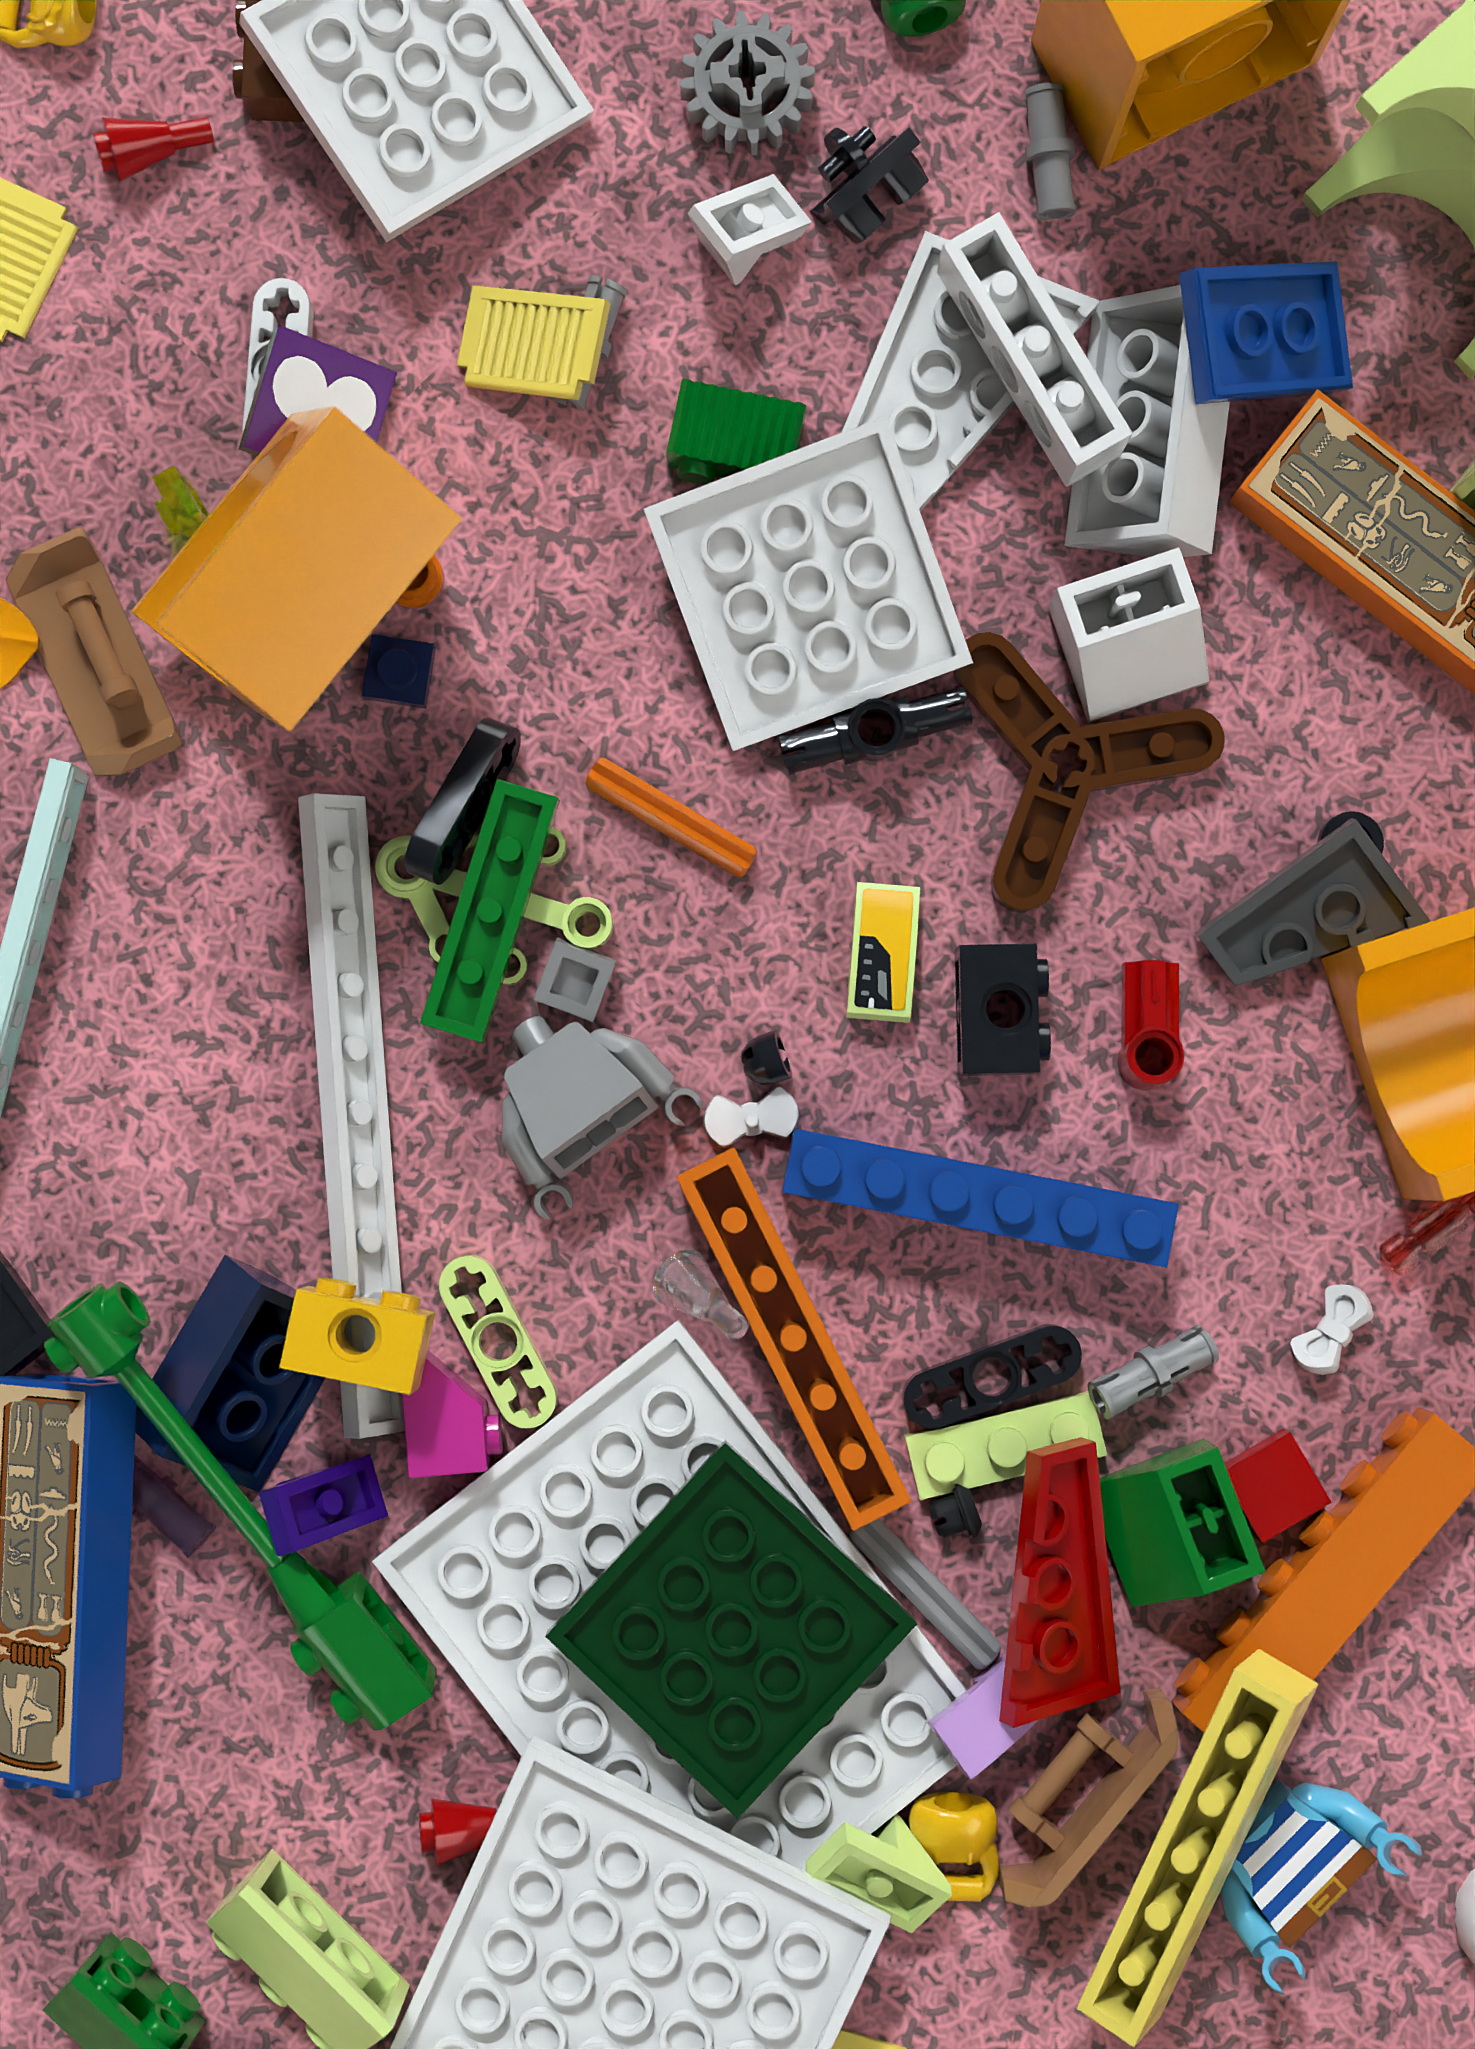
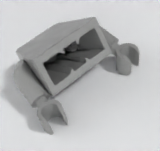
M541 1016L525 1020L512 1034L514 1043L524 1057L508 1067L504 1073V1079L510 1092L502 1101V1143L525 1183L528 1185L534 1184L536 1187L534 1207L538 1215L544 1219H551L552 1215L543 1203V1194L551 1190L560 1192L571 1209L574 1199L573 1191L569 1184L561 1178L659 1108L653 1099L654 1097L659 1096L662 1099V1113L668 1121L675 1125L685 1126L672 1112V1102L676 1097L687 1095L698 1109H702V1100L699 1095L691 1089L677 1088L672 1083L674 1081V1074L638 1039L606 1028L589 1033L578 1022L569 1023L557 1033H554ZM552 1171H553L560 1179L552 1178L551 1175H550V1174L552 1173Z

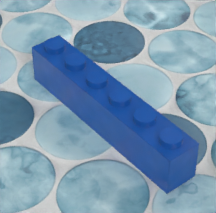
M796 1128L793 1129L781 1190L783 1193L1165 1268L1168 1267L1179 1203Z

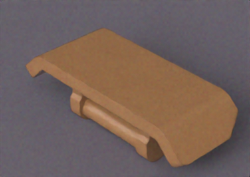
M74 528L20 553L5 580L18 608L29 618L39 634L40 647L38 653L94 776L122 775L178 749L182 745V740L177 724L99 553L87 532L82 528Z
M1159 1687L1143 1690L1146 1725L1129 1746H1126L1093 1716L1086 1713L1076 1725L1079 1728L1035 1783L1023 1797L1018 1796L1008 1807L1011 1814L1044 1841L1047 1846L1033 1863L999 1866V1885L1006 1902L1031 1908L1047 1906L1056 1901L1175 1756L1178 1750L1177 1725L1171 1702ZM1098 1747H1100L1116 1762L1060 1829L1057 1828L1043 1814Z

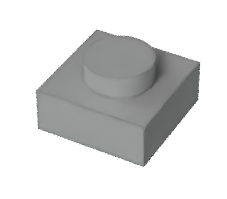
M557 937L533 1000L593 1022L616 959L590 949L580 948Z

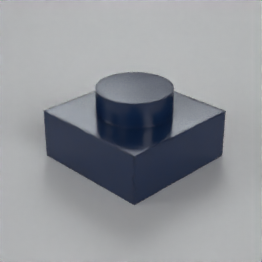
M372 634L362 697L365 700L426 709L436 652L434 643Z

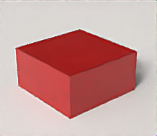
M1279 1430L1224 1463L1248 1527L1254 1537L1261 1543L1268 1541L1332 1503L1293 1435L1288 1430Z

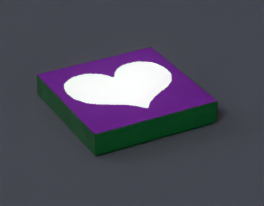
M278 325L273 329L238 450L257 456L291 414L333 406L377 443L397 372Z

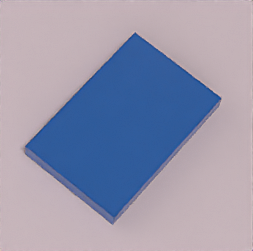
M1337 261L1192 268L1179 273L1196 404L1313 395L1317 389L1323 394H1329L1353 388Z

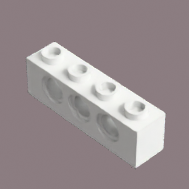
M999 212L944 243L937 274L1064 485L1068 487L1120 457L1133 433Z

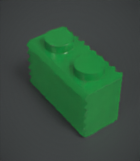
M682 379L666 451L667 467L678 469L677 476L684 481L706 485L714 482L715 477L725 478L798 450L805 422L806 405L801 402H792L788 399L781 400L777 397H767L764 394L756 395L739 389L731 390L726 386L718 387L701 381L694 382L690 379Z

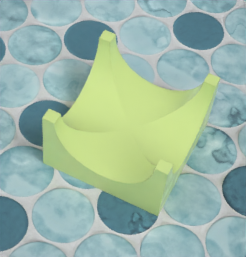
M1466 0L1361 95L1355 108L1366 118L1371 126L1301 198V201L1317 218L1338 203L1360 195L1371 193L1404 194L1426 201L1446 213L1465 232L1475 249V0ZM1475 334L1465 350L1454 361L1470 380L1475 376Z

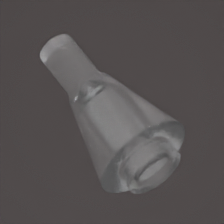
M693 1249L681 1250L671 1255L661 1264L653 1281V1293L658 1302L705 1322H711L730 1340H738L746 1334L749 1328L748 1320L728 1303L727 1297L700 1252Z

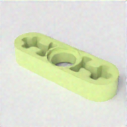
M466 1255L454 1259L447 1264L441 1273L439 1292L504 1418L516 1427L527 1429L542 1425L550 1418L557 1406V1388L492 1264L482 1257ZM464 1266L470 1274L480 1271L484 1274L486 1283L479 1287V1294L485 1305L488 1306L497 1298L503 1308V1311L493 1312L482 1317L473 1327L469 1326L465 1314L477 1312L475 1305L468 1295H462L457 1298L452 1289V1286L460 1281L457 1270ZM491 1323H505L516 1334V1349L506 1359L489 1357L481 1346L482 1332ZM524 1355L528 1356L533 1368H526L520 1371L523 1379L529 1388H536L540 1385L546 1395L538 1402L541 1412L533 1416L527 1408L517 1411L513 1408L511 1400L518 1395V1388L512 1377L510 1376L503 1384H500L494 1374L496 1371H504L513 1367Z

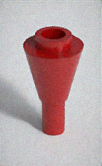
M102 117L104 131L93 133L103 172L115 170L119 182L174 155L175 150L214 143L208 117L169 125L166 121Z
M431 1798V1812L419 1813L421 1853H434L435 1866L480 1849L497 1813L496 1808Z

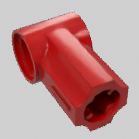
M1165 960L1124 962L1122 964L1121 1049L1117 1060L1119 1073L1124 1081L1135 1089L1144 1091L1157 1089L1177 1076L1183 1067L1185 1057L1183 1045L1179 1041V963H1171ZM1139 1044H1152L1160 1049L1165 1061L1164 1069L1160 1075H1150L1139 1068L1135 1058L1136 1049Z

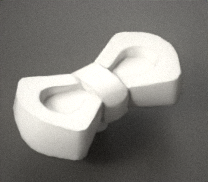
M782 1086L772 1088L758 1104L748 1102L740 1106L723 1096L717 1095L712 1097L706 1107L703 1116V1126L710 1140L723 1149L731 1146L745 1135L756 1136L762 1132L781 1139H788L792 1135L793 1129L797 1127L799 1107L794 1097Z
M1344 1284L1328 1286L1325 1290L1326 1315L1321 1319L1316 1329L1296 1336L1291 1340L1294 1357L1304 1370L1320 1375L1337 1372L1342 1346L1346 1347L1351 1342L1354 1330L1373 1319L1374 1313L1371 1303L1366 1294L1358 1287Z

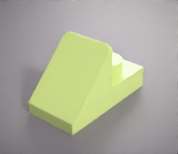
M897 1813L871 1834L844 1822L805 1861L806 1873L810 1874L812 1878L824 1881L890 1914L889 1923L911 1934L952 1896L950 1883Z

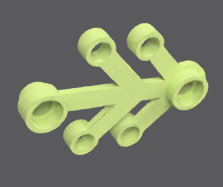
M554 827L551 828L550 835L558 839L559 849L551 857H542L541 865L550 866L557 864L566 854V840L563 834ZM476 832L465 851L476 845L479 837ZM399 836L387 842L379 851L375 863L376 876L380 885L389 894L397 898L410 900L430 939V955L439 963L440 955L437 952V943L443 936L448 935L450 925L434 890L460 897L467 872L454 869L449 878L440 885L416 876L408 880L400 878L396 867L398 862L405 857L412 836ZM531 893L523 917L563 930L565 937L570 943L584 949L594 950L603 946L610 939L613 932V918L609 909L604 903L591 897L578 898L568 905ZM585 913L595 914L600 920L599 931L590 937L582 936L576 929L578 918ZM515 947L512 954L518 957L520 970L514 977H505L504 985H515L521 982L528 972V961L525 959V955Z

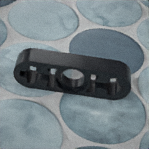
M489 717L479 722L409 841L405 854V870L407 873L436 885L444 883L449 878L486 815L496 780L505 781L515 764L521 743V734L518 728Z
M1045 1324L914 1373L906 1381L902 1391L903 1407L911 1420L921 1427L937 1429L1067 1381L1080 1367L1082 1360L1081 1346L1077 1338L1069 1330L1061 1326ZM1047 1336H1050L1056 1344H1067L1069 1353L1060 1357L1062 1368L1052 1372V1369L1046 1363L1026 1368L1034 1379L1022 1385L1021 1369L1016 1359L1009 1352L1011 1348L1021 1345L1022 1357L1027 1358L1043 1350L1041 1340ZM985 1358H999L1004 1361L1009 1370V1381L1006 1387L996 1394L980 1392L973 1381V1372L976 1365ZM962 1367V1382L967 1393L974 1399V1403L961 1407V1396L956 1394L941 1401L943 1412L936 1416H932L927 1408L916 1409L914 1407L913 1400L922 1395V1388L920 1386L922 1383L931 1381L937 1389H944L955 1385L956 1383L949 1375V1372Z

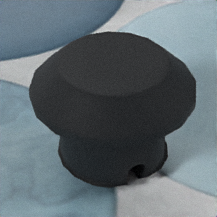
M955 1484L953 1494L932 1500L929 1505L932 1519L944 1517L943 1520L934 1523L939 1536L946 1538L967 1530L969 1536L977 1537L982 1522L970 1489Z

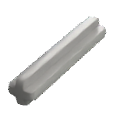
M879 1518L855 1531L851 1528L849 1532L851 1541L976 1669L981 1670L998 1656L1002 1649L999 1640Z

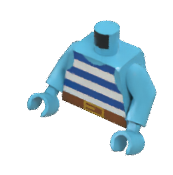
M1277 1780L1268 1790L1220 1891L1226 1918L1252 1956L1255 1958L1262 1957L1264 1960L1262 1974L1266 1983L1275 1993L1285 1995L1273 1979V1970L1278 1963L1290 1962L1295 1965L1303 1980L1306 1977V1971L1299 1958L1293 1952L1278 1947L1280 1938L1291 1948L1377 1858L1380 1865L1386 1871L1398 1876H1408L1406 1872L1397 1868L1392 1863L1390 1852L1395 1844L1404 1842L1413 1852L1422 1855L1421 1847L1415 1839L1401 1833L1390 1834L1387 1832V1823L1349 1792L1309 1782H1303L1291 1789ZM1377 1848V1858L1369 1849Z

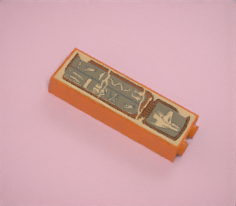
M1317 389L1228 503L1475 695V511Z

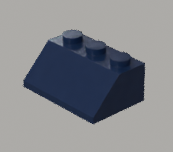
M225 1254L152 1379L234 1482L260 1492L326 1377L279 1368L296 1289L265 1271ZM137 1405L135 1433L161 1458L186 1466Z

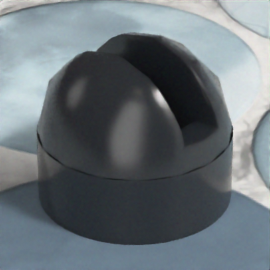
M776 1030L752 1039L741 1052L745 1076L760 1085L776 1084L792 1078V1070L788 1058L784 1062L781 1058L779 1049L784 1051L785 1049L782 1039Z

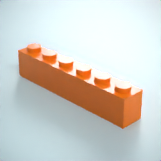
M735 1147L677 1175L676 1178L852 1530L855 1531L912 1502Z
M1418 1407L1412 1415L1408 1411H1403L1390 1422L1381 1437V1440L1387 1444L1371 1464L1366 1460H1362L1348 1472L1340 1485V1489L1345 1493L1340 1501L1329 1513L1321 1509L1306 1522L1299 1534V1539L1304 1543L1288 1562L1282 1558L1278 1559L1266 1570L1257 1585V1588L1262 1593L1246 1612L1241 1608L1234 1610L1217 1630L1216 1638L1220 1643L1205 1661H1202L1199 1657L1193 1659L1178 1675L1174 1688L1179 1692L1172 1699V1702L1201 1731L1205 1733L1234 1669L1258 1649L1314 1680L1475 1488V1447L1434 1412Z

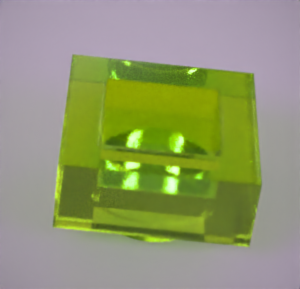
M173 465L152 477L163 497L154 503L171 533L175 536L182 532L190 539L209 516V513L191 480Z

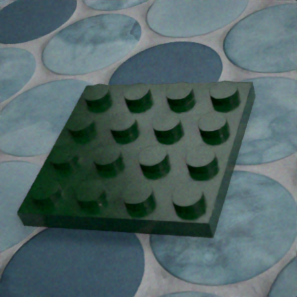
M724 1440L547 1631L545 1637L738 1820L918 1623L885 1589L730 1443Z

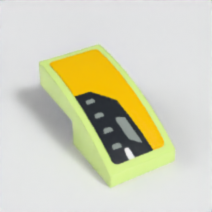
M857 882L846 1018L910 1023L920 887Z

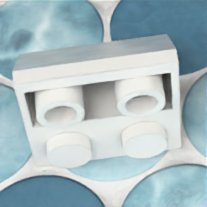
M1179 547L1058 587L1047 605L1088 723L1205 685L1209 682L1201 608Z

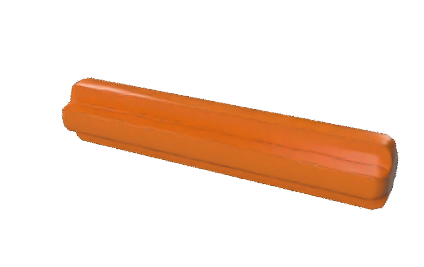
M599 758L586 777L585 784L589 790L735 877L742 878L756 858L757 850L753 845L606 758Z

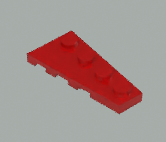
M1082 1437L1027 1451L999 1721L1012 1728L1121 1693L1097 1448L1095 1441Z

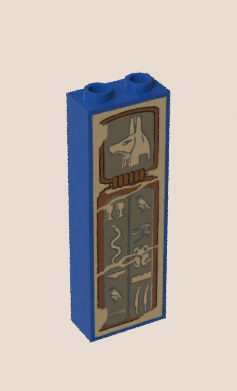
M36 1373L0 1376V1777L3 1778V1786L7 1788L29 1789L47 1786L52 1787V1796L73 1799L90 1796L93 1794V1786L121 1778L136 1403L119 1381L115 1379Z

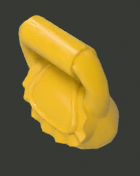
M0 0V41L17 49L37 47L48 42L63 47L80 44L89 38L93 30L97 0H31L30 13L26 16L29 23L27 27L17 31L20 0Z
M936 1792L918 1798L909 1814V1829L936 1865L939 1863H966V1865H972L980 1862L983 1874H943L950 1883L952 1896L947 1901L981 1902L982 1899L991 1893L999 1876V1853L994 1841L998 1821L994 1806L986 1798L965 1792Z

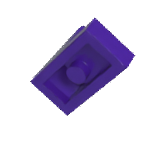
M370 1454L280 1482L275 1487L258 1492L277 1556L296 1552L388 1516Z

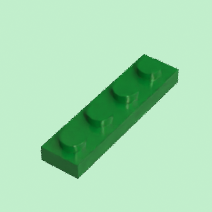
M500 779L496 780L420 1024L484 1044L560 803L558 797Z

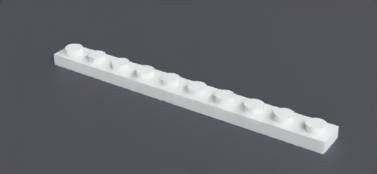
M311 793L298 797L332 1275L333 1279L357 1284L356 1296L380 1300L382 1290L401 1293L402 1291L365 796ZM353 1315L345 1326L346 1340L353 1348L360 1351H368L375 1341V1328L366 1317ZM340 1381L344 1438L361 1439L405 1431L402 1393Z

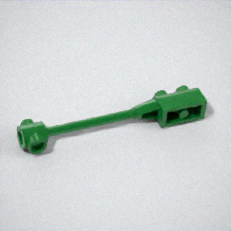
M117 1282L108 1289L102 1283H99L81 1294L48 1322L47 1327L54 1334L45 1341V1350L49 1358L60 1371L66 1374L71 1373L80 1366L88 1378L115 1376L267 1565L266 1571L294 1624L293 1632L298 1637V1639L290 1644L292 1656L300 1669L308 1676H313L324 1669L338 1687L330 1692V1700L338 1716L348 1725L354 1724L363 1717L373 1730H381L431 1698L436 1667L360 1571L338 1586H335L297 1552L280 1556L276 1555L266 1520L137 1361L136 1356L144 1337L141 1331L150 1325L149 1313L139 1296L123 1282Z

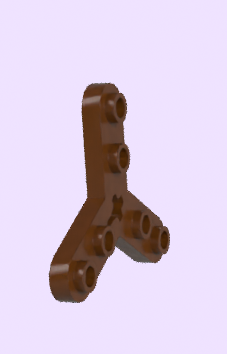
M977 633L966 639L965 641L973 663L954 670V678L958 685L963 686L966 696L1029 770L994 864L990 881L996 900L1000 905L1013 912L1026 913L1034 911L1045 904L1051 897L1090 792L1195 775L1207 770L1220 758L1225 747V734L1220 722L1211 713L1202 709L1187 708L1080 726L1015 647L1003 636L995 633ZM1069 746L1077 750L1075 760L1084 765L1083 771L1073 770L1063 782L1058 794L1051 791L1058 776L1056 775L1058 764L1049 760L1050 754H1061Z

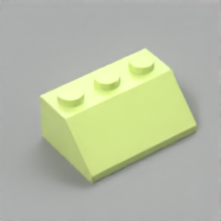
M271 1849L211 1914L206 1924L213 1930L212 1937L224 1954L236 1961L242 1959L260 1976L259 1984L262 1990L274 2003L281 2007L289 2005L306 2022L305 2028L309 2037L320 2049H368L383 2039L393 2029L410 1984L299 1874Z

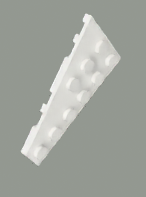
M927 231L923 235L842 432L887 416L920 512L1015 404L937 274L943 244L950 240ZM1039 277L1069 329L1075 335L1097 310L1100 301Z

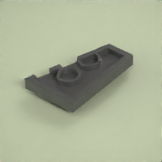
M1351 818L1200 928L1195 934L1235 986L1308 963L1313 958L1346 947L1352 948L1373 941L1377 937L1404 928L1410 929L1431 921L1359 822Z

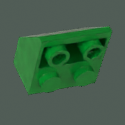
M1204 1438L1100 1477L1106 1543L1131 1607L1204 1596L1266 1572L1219 1448Z
M112 1932L91 1953L42 2010L83 2049H188L205 2022V2019L198 2013L200 2004L188 1988L178 1982H171L168 1985L150 1968L152 1959L138 1942L127 1937L120 1941Z

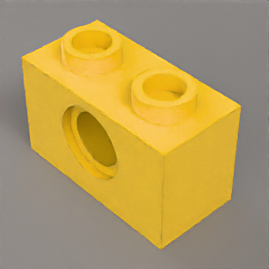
M318 1277L316 1287L305 1286L296 1289L279 1368L408 1395L419 1390L435 1317L434 1311L419 1309L421 1297L389 1290H382L380 1300L356 1296L357 1284L326 1277ZM353 1315L366 1317L375 1328V1341L368 1351L357 1350L346 1340L345 1326Z

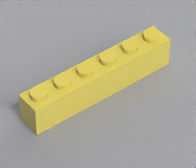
M1260 1649L1234 1669L1076 2008L1133 2047L1138 2044L1160 2019L1319 1685Z

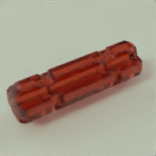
M1475 1191L1453 1199L1437 1202L1405 1226L1408 1230L1407 1233L1402 1235L1397 1232L1383 1242L1379 1247L1380 1256L1389 1269L1398 1276L1407 1274L1421 1263L1418 1258L1422 1254L1426 1257L1431 1256L1469 1228L1466 1222L1471 1218L1475 1221Z

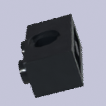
M1037 943L959 945L954 950L958 1076L1034 1075L1040 1073V1061L1050 1060L1051 1034L1048 1022L1039 1023L1038 997H1048L1049 967L1047 959H1037ZM993 994H1007L1016 1001L1019 1007V1017L1013 1027H998L988 1018L986 1006Z

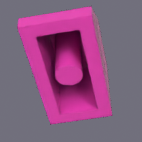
M427 1350L419 1390L411 1395L402 1393L409 1478L487 1472L492 1466V1454H502L503 1451L500 1415H489L488 1401Z

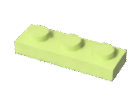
M1088 1391L952 1423L937 1429H927L904 1435L920 1500L952 1493L955 1484L969 1489L1025 1475L1027 1451L1079 1437L1096 1442L1097 1458L1107 1456L1097 1410Z

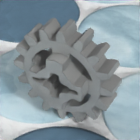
M737 11L735 26L727 28L719 18L712 20L713 38L708 39L706 36L696 33L693 37V52L696 56L683 55L681 61L682 75L687 78L680 80L681 100L689 102L686 105L689 124L704 120L702 139L708 143L718 134L724 136L725 152L730 154L736 148L738 141L747 142V148L751 156L758 154L759 140L765 138L776 149L782 147V128L785 127L789 131L798 134L802 126L800 112H811L813 92L808 89L814 87L815 67L805 65L808 62V46L806 43L790 46L792 42V27L789 24L781 27L776 33L771 31L770 14L763 13L758 20L757 26L748 25L744 11ZM728 54L723 61L717 62L721 57ZM743 64L747 65L748 77H752V83L755 86L752 87V100L747 99L746 88H743L741 81ZM782 101L773 111L764 116L762 115L772 102ZM725 107L728 111H730V112H731L732 114H734L736 117H733V116H731V115H729V114L723 112V111L720 110L719 108Z

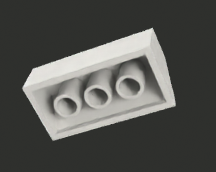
M1177 285L1101 300L1097 310L1092 314L1087 358L1133 434L1120 457L1072 484L1065 546L1148 557L1178 547L1183 557L1212 554L1230 402L1196 404L1181 287Z

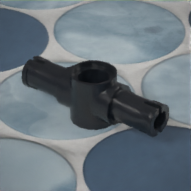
M962 685L955 686L954 689L908 701L906 696L891 700L882 698L868 699L860 703L852 711L832 716V723L787 736H778L782 755L798 750L804 751L785 757L784 763L787 773L791 776L796 772L838 760H843L845 765L862 760L881 761L891 756L897 750L919 745L918 738L963 725H972L970 706L951 711L948 710V708L965 703L967 700L965 690ZM868 715L884 717L892 728L891 740L883 746L874 747L866 744L858 734L857 725L859 721Z

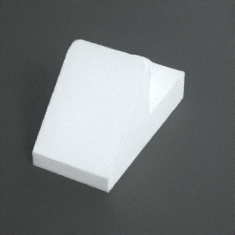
M774 174L694 204L688 212L697 238L734 285L739 284L744 279L761 254L797 240L812 223Z

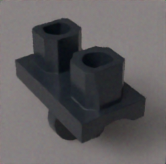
M863 126L852 137L840 128H833L824 137V143L830 157L818 167V171L829 183L842 171L848 176L814 206L810 212L823 225L833 221L838 229L856 244L867 239L886 220L866 194L876 183L880 181L897 205H900L910 199L929 181L918 159L912 153V150L921 142L910 127L906 128L899 136H891L868 158L864 151L876 141V137L867 126Z

